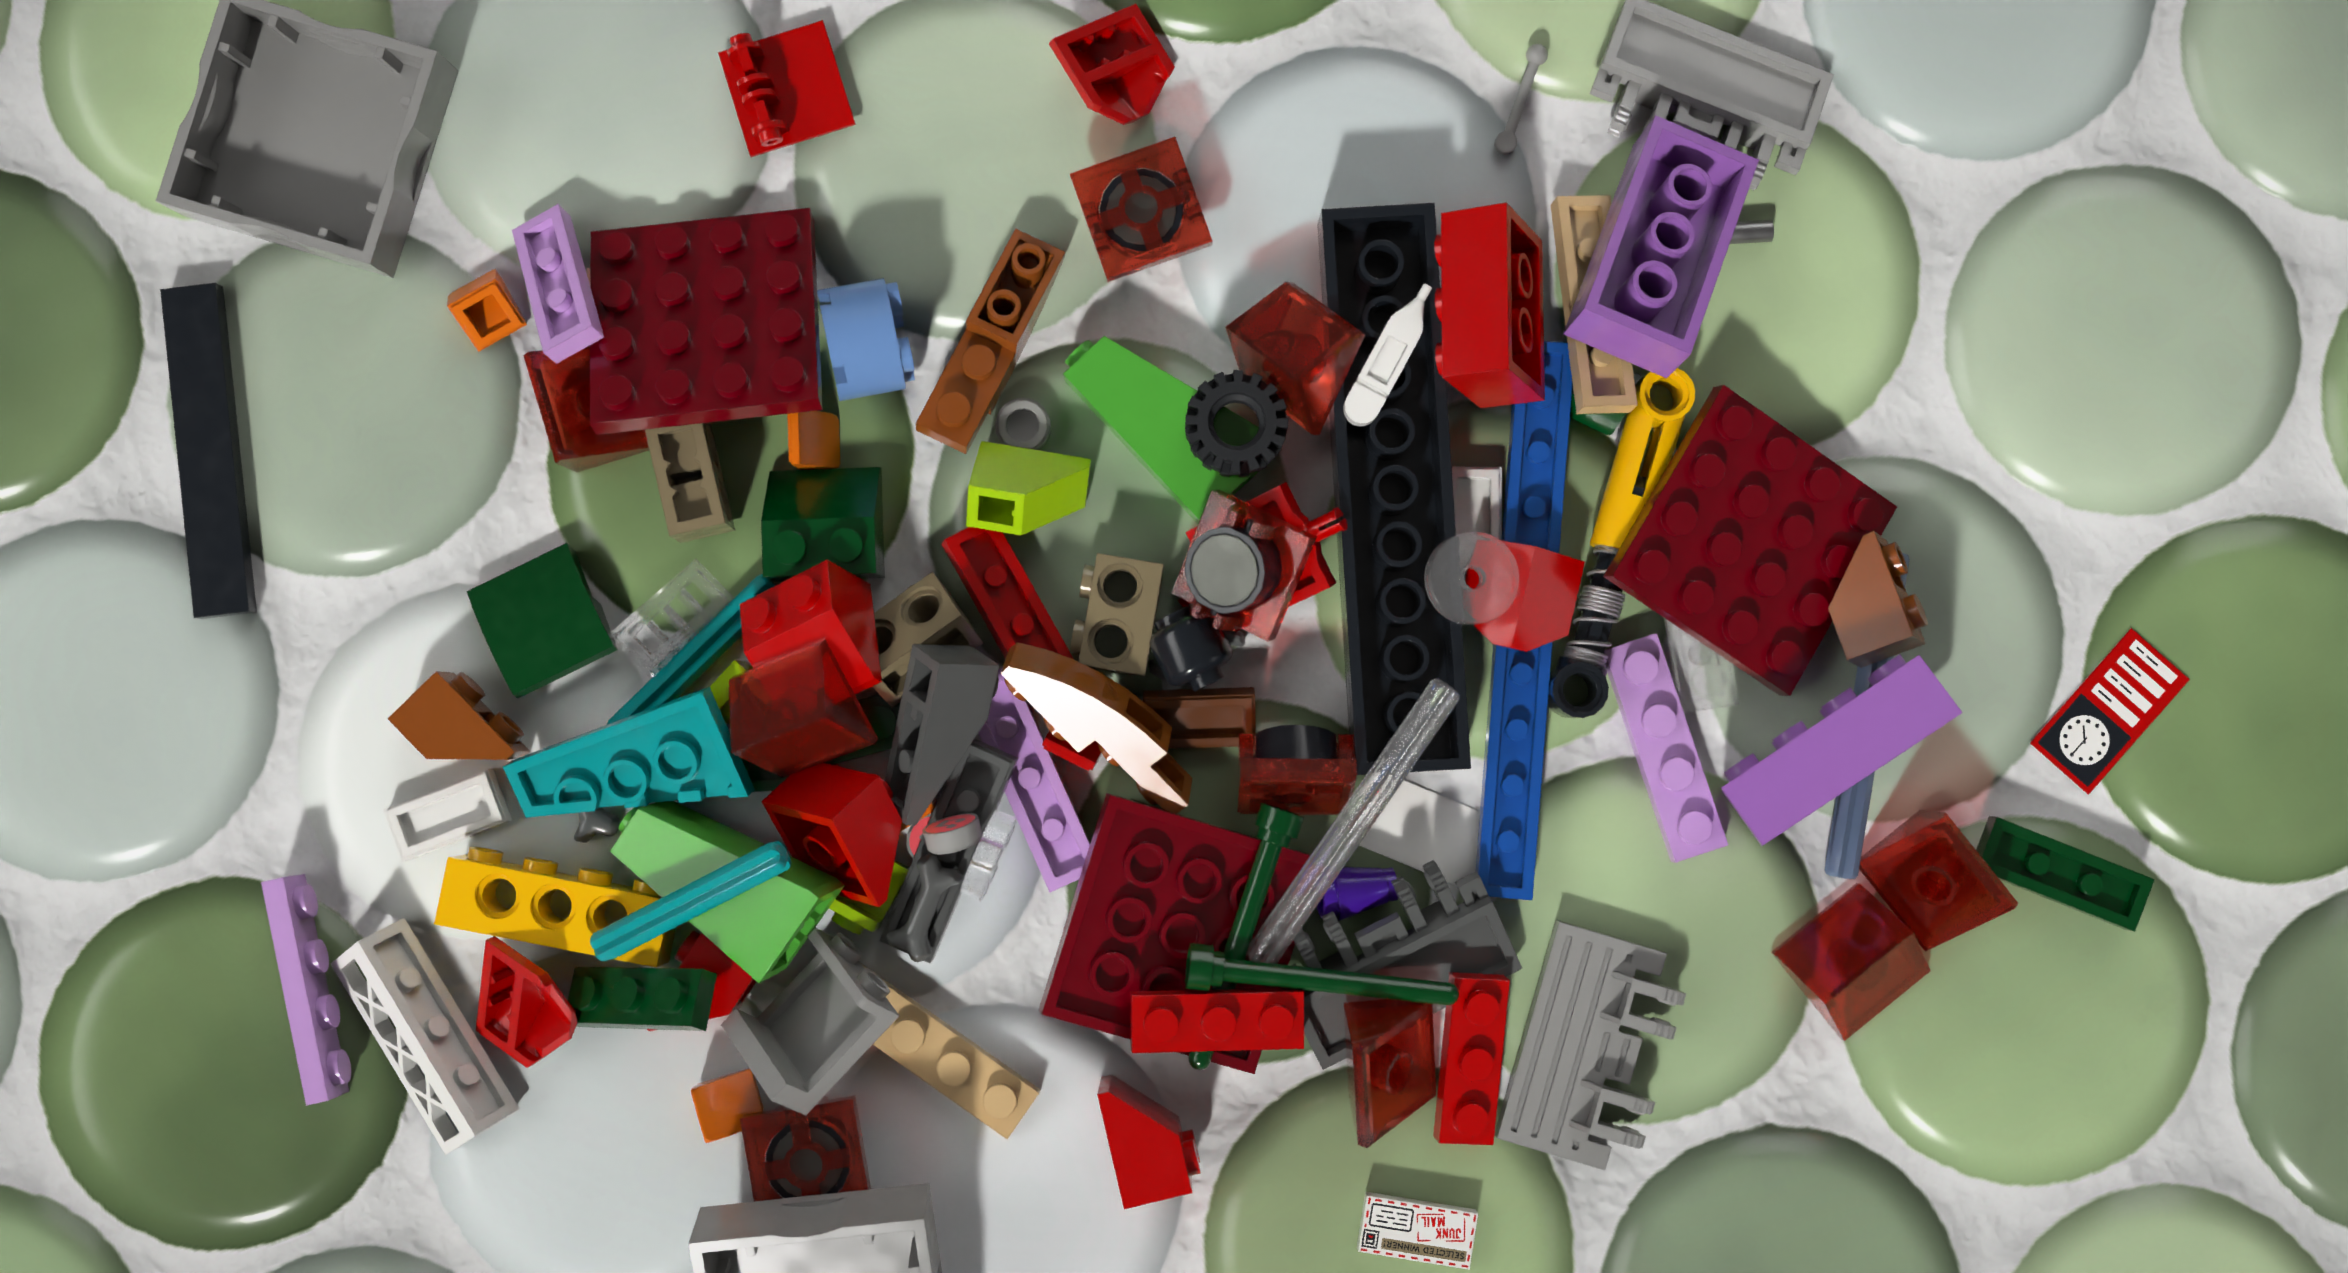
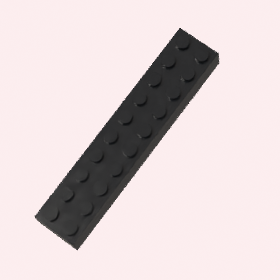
M1435 203L1321 209L1317 228L1335 507H1338L1344 514L1336 519V522L1346 518L1348 524L1347 530L1337 533L1351 774L1373 775L1471 769L1446 380L1439 374L1435 361L1436 345L1438 342H1442V322L1439 320L1435 309V292L1437 288H1440L1439 265L1434 249L1435 237L1437 235ZM1423 284L1431 286L1432 289L1424 302L1423 331L1420 339L1378 416L1372 423L1366 426L1351 424L1343 412L1344 402L1387 322L1395 312L1416 298Z

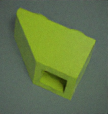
M981 441L968 485L966 526L1024 535L1085 508L1091 459Z

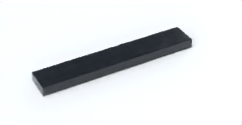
M217 283L160 289L193 616L197 619L257 613L223 286Z

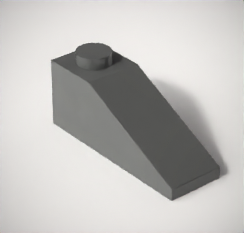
M912 645L885 776V782L893 793L892 801L905 825H916L988 719L992 698L998 689L999 665L973 646Z

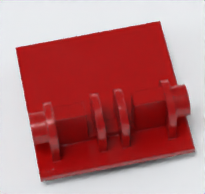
M823 20L757 41L752 40L750 33H740L729 39L731 47L728 50L718 52L750 157L856 125Z

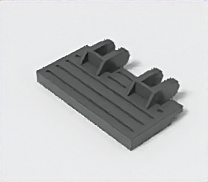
M1434 860L1424 864L1423 869L1424 877L1429 887L1434 891L1438 901L1420 910L1416 902L1415 892L1410 883L1405 881L1402 876L1391 881L1412 928L1406 931L1397 912L1354 933L1363 951L1362 954L1355 956L1333 911L1322 916V919L1324 921L1323 927L1330 941L1334 942L1338 952L1321 961H1318L1314 953L1315 947L1308 933L1304 932L1302 927L1290 932L1306 966L1311 968L1448 982L1449 972L1499 974L1507 977L1522 969L1497 910L1488 896L1478 873L1474 872L1455 882L1464 901L1457 905L1441 870ZM1303 990L1304 1034L1324 1070L1446 1008V1005Z

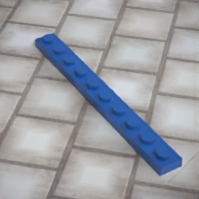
M1544 341L1545 401L1512 404L1502 541L1537 546L1559 553L1572 396V375L1568 343ZM1552 642L1527 652L1493 644L1475 869L1489 897L1533 900Z

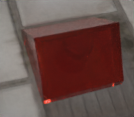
M1284 282L1225 328L1239 370H1243V374L1250 376L1254 372L1263 376L1262 381L1266 384L1272 383L1278 389L1277 394L1279 398L1284 399L1287 407L1286 415L1311 435H1320L1365 334L1295 283Z
M590 346L557 364L545 355L543 350L529 351L523 355L556 464L577 473L649 451L645 430L596 435L591 427Z
M826 640L734 675L729 679L731 753L781 778L873 745L878 740Z
M1919 810L1861 856L1859 870L1925 952L2014 910L2018 905L2017 900L1945 812Z
M1860 883L1854 884L1771 952L1843 1041L1848 1039L1931 971L1914 932Z
M1392 999L1343 1003L1349 1101L1358 1145L1368 1148L1436 1096L1433 1004Z

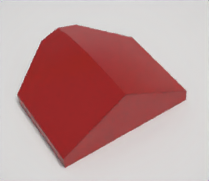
M1137 4L1059 35L1049 42L1051 49L1087 108L1122 125L1133 123L1151 112L1166 80L1170 77L1175 67Z
M1475 536L1460 596L1461 615L1468 619L1492 644L1527 652L1569 635L1585 562L1537 546Z
M493 936L485 941L476 1032L528 1068L572 1038L578 1023L576 1013L545 970Z

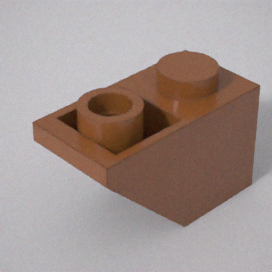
M1875 531L1863 535L1828 607L1847 661L1860 668L1926 644L1920 628L1928 625L1927 617L1917 595L1912 594L1908 596L1901 576L1908 573V567L1902 551L1896 542L1888 544V541Z
M436 671L388 718L426 759L513 760L531 752L520 741L524 736L520 727L502 712L495 715L481 701L485 696L482 688L463 672L456 675L451 672Z

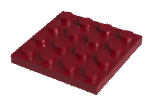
M810 208L591 232L590 287L604 338L590 345V425L596 435L823 410L815 226Z
M1720 385L1713 387L1603 577L1779 696H1791L1833 622L1828 607L1863 535L1875 531L1881 536L1897 506L1730 388Z
M1106 793L1038 1009L1041 1015L1130 1039V991L1191 990L1185 989V969L1189 944L1213 945L1214 951L1224 952L1261 839ZM1282 847L1245 960L1289 965L1295 946L1290 932L1301 926L1321 858ZM1237 983L1235 989L1281 987ZM1262 1050L1214 1051L1211 1062L1255 1074ZM1177 1052V1053H1180V1054H1184V1055L1189 1056V1053H1190V1052Z

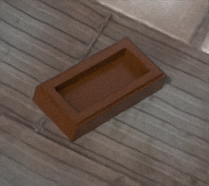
M1254 687L1208 688L1196 692L1193 689L1143 691V702L1149 705L1172 727L1168 749L1254 746V735L1256 734Z

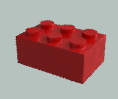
M1507 202L1441 213V234L1436 235L1434 242L1436 260L1441 267V288H1437L1435 292V309L1439 320L1442 322V342H1438L1435 348V361L1439 374L1479 408L1545 401L1542 240Z

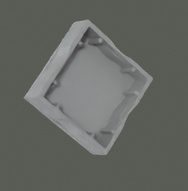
M219 0L199 63V79L196 94L186 117L179 126L156 202L194 220L394 278L458 70L438 51L364 29H349L327 25L312 19L299 10L265 0Z
M929 1183L700 1207L688 1243L693 1273H942Z

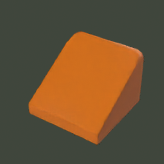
M496 269L485 273L448 295L447 307L478 352L527 325L525 318Z
M821 411L787 414L789 462L799 470L839 468L841 461L838 417L832 413Z
M750 1068L698 1083L691 1088V1095L705 1143L728 1137L767 1122L757 1082Z

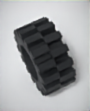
M1233 370V374L1227 375L1221 372L1215 374L1214 379L1211 381H1204L1198 387L1196 394L1191 397L1185 417L1186 439L1195 458L1198 457L1202 461V465L1208 470L1218 471L1221 476L1225 477L1230 475H1239V478L1246 477L1252 472H1260L1265 469L1280 453L1288 430L1287 407L1284 399L1279 398L1277 394L1278 389L1272 383L1268 385L1262 381L1263 376L1254 372L1252 376L1243 374V370ZM1241 403L1247 405L1255 412L1259 428L1256 436L1250 442L1240 446H1233L1223 442L1217 436L1214 429V418L1217 412L1225 405Z

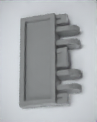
M1625 0L1590 94L1612 102L1619 83L1625 85L1607 132L1616 137L1621 136L1622 132L1626 130L1632 116L1631 110L1634 103L1652 109L1642 132L1655 115L1666 119L1671 103L1678 106L1672 120L1673 123L1716 141L1722 125H1727L1720 143L1735 150L1738 144L1754 150L1752 157L1759 159L1749 189L1754 191L1762 180L1775 144L1781 147L1774 167L1793 175L1799 172L1806 150L1811 144L1834 74L1649 1Z
M1555 920L1494 1135L1496 1138L1602 1170H1606L1612 1147L1588 1139L1589 1135L1629 1147L1643 1148L1646 1136L1640 1134L1638 1130L1627 1126L1620 1127L1600 1121V1113L1603 1103L1607 1102L1626 1108L1633 1113L1650 1115L1653 1113L1655 1102L1603 1084L1605 1078L1630 1085L1643 1039L1619 1031L1620 1025L1667 1039H1674L1677 1027L1672 1026L1670 1022L1630 1012L1635 992L1656 998L1659 1002L1672 1006L1684 1004L1686 993L1634 977L1636 969L1661 977L1667 953Z

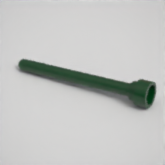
M1261 802L1254 823L1259 826L1256 837L1260 838L1261 841L1224 949L1225 958L1245 960L1282 847L1288 848L1291 838H1298L1304 820L1303 816ZM1222 981L1221 987L1212 986L1211 990L1235 989L1237 983ZM1214 1051L1190 1052L1188 1057L1190 1065L1196 1070L1207 1068Z
M1190 943L1187 953L1185 989L1209 991L1210 986L1221 987L1222 981L1438 1005H1452L1459 998L1458 988L1449 982L1225 958L1224 952L1214 951L1213 945Z

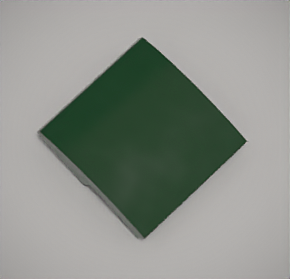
M568 543L466 591L490 651L509 689L517 699L618 650L603 608L592 596L576 551Z

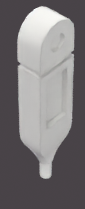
M1423 284L1416 298L1395 312L1387 322L1344 402L1343 412L1351 424L1366 426L1372 423L1378 416L1420 339L1423 331L1424 302L1432 289L1431 286Z

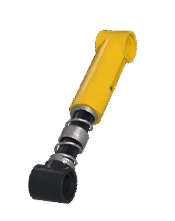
M1679 368L1668 378L1649 372L1635 385L1638 406L1627 414L1590 540V546L1596 548L1593 550V553L1597 560L1594 570L1589 571L1586 575L1590 583L1583 586L1582 594H1580L1581 598H1579L1580 602H1578L1577 608L1581 611L1580 617L1573 620V624L1576 626L1573 641L1566 643L1565 654L1563 657L1559 656L1556 668L1550 672L1548 706L1561 717L1585 718L1595 715L1603 708L1608 699L1609 686L1606 679L1608 670L1605 669L1608 656L1604 652L1606 646L1612 645L1608 638L1612 624L1619 622V614L1622 613L1620 610L1623 609L1622 606L1624 605L1623 602H1625L1624 598H1626V595L1622 593L1621 588L1603 576L1670 463L1676 449L1685 414L1690 411L1695 401L1693 381L1685 371ZM1652 385H1662L1671 392L1673 405L1669 411L1660 410L1651 402L1650 389ZM1651 428H1654V429H1653V432H1652V435H1651L1650 442H1649V446H1648V449H1647V452H1646V456H1645V459H1644V463H1643V466H1642V470H1641V473H1640V476H1639V475H1638V472H1639V468H1640V465H1641V461H1642V458H1643V455H1644V451H1645V448H1646V444H1647V441H1648V437H1649ZM1571 675H1578L1583 678L1588 687V696L1579 706L1570 704L1563 694V685Z

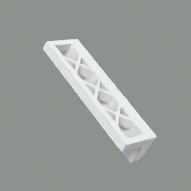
M405 918L357 941L331 963V966L445 1155L520 1109ZM355 962H357V964L359 965L360 969L362 970L363 974L365 975V977H366V979H367V982H366V980L364 979V977L362 976V974H361V972L359 971L358 967L356 966ZM388 1015H389V1017L391 1018L392 1022L394 1023V1025H395V1027H396V1030L394 1029L393 1025L391 1024L390 1020L388 1019ZM417 1063H418V1065L420 1066L421 1070L423 1071V1073H424V1075H425V1078L423 1077L422 1073L420 1072L419 1068L417 1067ZM446 1112L448 1113V1115H449L450 1118L452 1119V1121H453V1123L455 1124L456 1128L458 1129L459 1133H457V1131L455 1130L454 1126L452 1125L451 1121L449 1120L448 1116L446 1115Z

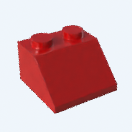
M825 560L740 603L744 654L786 721L794 724L882 682L871 584L833 562Z
M807 760L761 801L793 858L840 880L845 886L838 896L880 907L887 901L902 819L892 801L893 793L891 788L876 774Z
M1114 1075L1101 1077L1097 1096L1124 1209L1191 1194L1192 1176L1201 1174L1200 1157L1193 1129L1182 1131L1178 1115Z

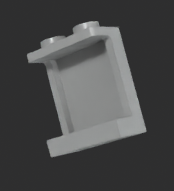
M816 927L807 937L818 951L817 955L758 1018L736 1008L721 1024L769 1099L803 1115H807L899 1017V1014L886 998L890 993L886 983L874 972L864 968L859 962L863 957L860 948L842 933H838L833 937Z

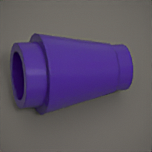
M1327 866L1325 873L1316 874L1313 884V895L1319 916L1322 918V916L1333 911L1338 921H1341L1388 902L1397 901L1398 897L1391 881L1397 879L1394 869L1392 867L1382 869Z

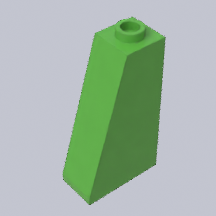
M1103 336L1095 345L1090 340H1086L1066 359L1065 363L1070 368L1063 373L1065 382L1198 525L1206 522L1259 473L1255 471L1250 473L1249 476L1240 478L1239 475L1225 477L1221 476L1218 471L1213 469L1210 471L1202 465V461L1198 457L1195 458L1191 452L1185 433V417L1188 403L1197 390L1123 346ZM1222 407L1214 418V429L1217 436L1229 445H1244L1250 442L1258 432V426L1226 407Z
M675 801L655 802L643 807H634L629 811L619 825L618 829L622 833L610 852L658 895L664 897L765 844ZM790 856L791 866L785 872L689 920V922L755 981L761 983L788 967L807 940V935L817 926L845 886L840 880Z

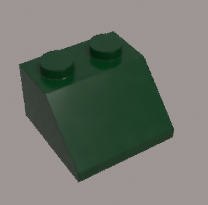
M881 467L770 471L761 518L763 578L774 582H784L825 560L833 562L861 579L885 578Z

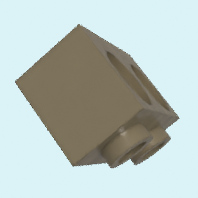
M711 423L645 429L669 536L680 543L736 531Z
M1097 553L1095 566L1084 565L1079 597L1089 599L1086 620L1075 619L1070 645L1071 653L1080 654L1078 662L1090 668L1146 677L1150 654V640L1153 636L1164 564ZM1118 572L1130 574L1137 582L1135 595L1130 600L1122 603L1110 600L1105 594L1106 581L1111 575ZM1107 627L1120 628L1127 635L1128 643L1125 651L1115 658L1103 657L1096 649V637L1101 630Z
M933 572L908 587L899 596L874 612L882 682L872 687L892 708L901 702L913 644L973 646L974 648L983 644V641L956 600Z

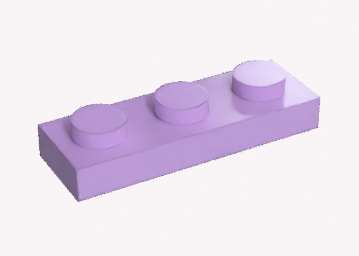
M557 204L512 230L542 350L556 364L604 338L571 216Z

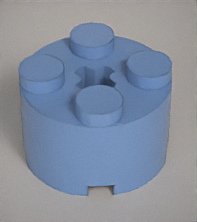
M884 278L817 290L839 401L906 389L905 382L915 380V369L908 337L897 339L895 328L904 327L903 309L897 282L885 284Z

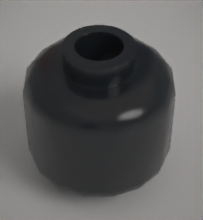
M1191 604L1154 623L1157 632L1151 637L1150 649L1166 681L1170 685L1181 686L1190 683L1193 691L1196 692L1224 678L1220 667L1231 659L1233 651L1217 617L1212 615L1210 610L1197 611L1195 605Z

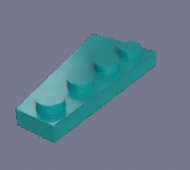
M710 687L511 760L503 766L526 818L591 812L601 807L624 805V808L643 807L653 802L678 800L679 803L702 801L705 797L726 795L729 798L748 797L755 790Z

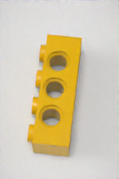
M469 847L468 855L452 856L447 859L434 924L595 956L594 949L590 945V938L593 933L609 925L605 919V909L611 900L621 903L626 909L628 916L662 897L641 879H634L633 887L612 883L613 873L579 868L578 876L557 872L558 863L554 861L525 857L523 865L503 862L504 852L482 847ZM502 879L509 881L516 890V900L510 909L503 907L496 897V888ZM557 889L565 892L572 903L570 915L565 920L557 917L550 906L551 897ZM676 927L616 957L615 960L656 968L670 961Z

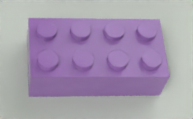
M1655 115L1632 146L1563 334L1664 378H1668L1691 355L1759 159Z
M1899 654L1870 674L1871 676L1868 678V681L1872 687L1858 696L1851 688L1845 690L1821 707L1820 713L1824 717L1823 720L1809 729L1801 720L1773 739L1774 742L1772 744L1776 748L1775 752L1760 762L1752 753L1724 772L1729 783L1721 787V790L1761 847L1963 713L1920 655L1906 663Z

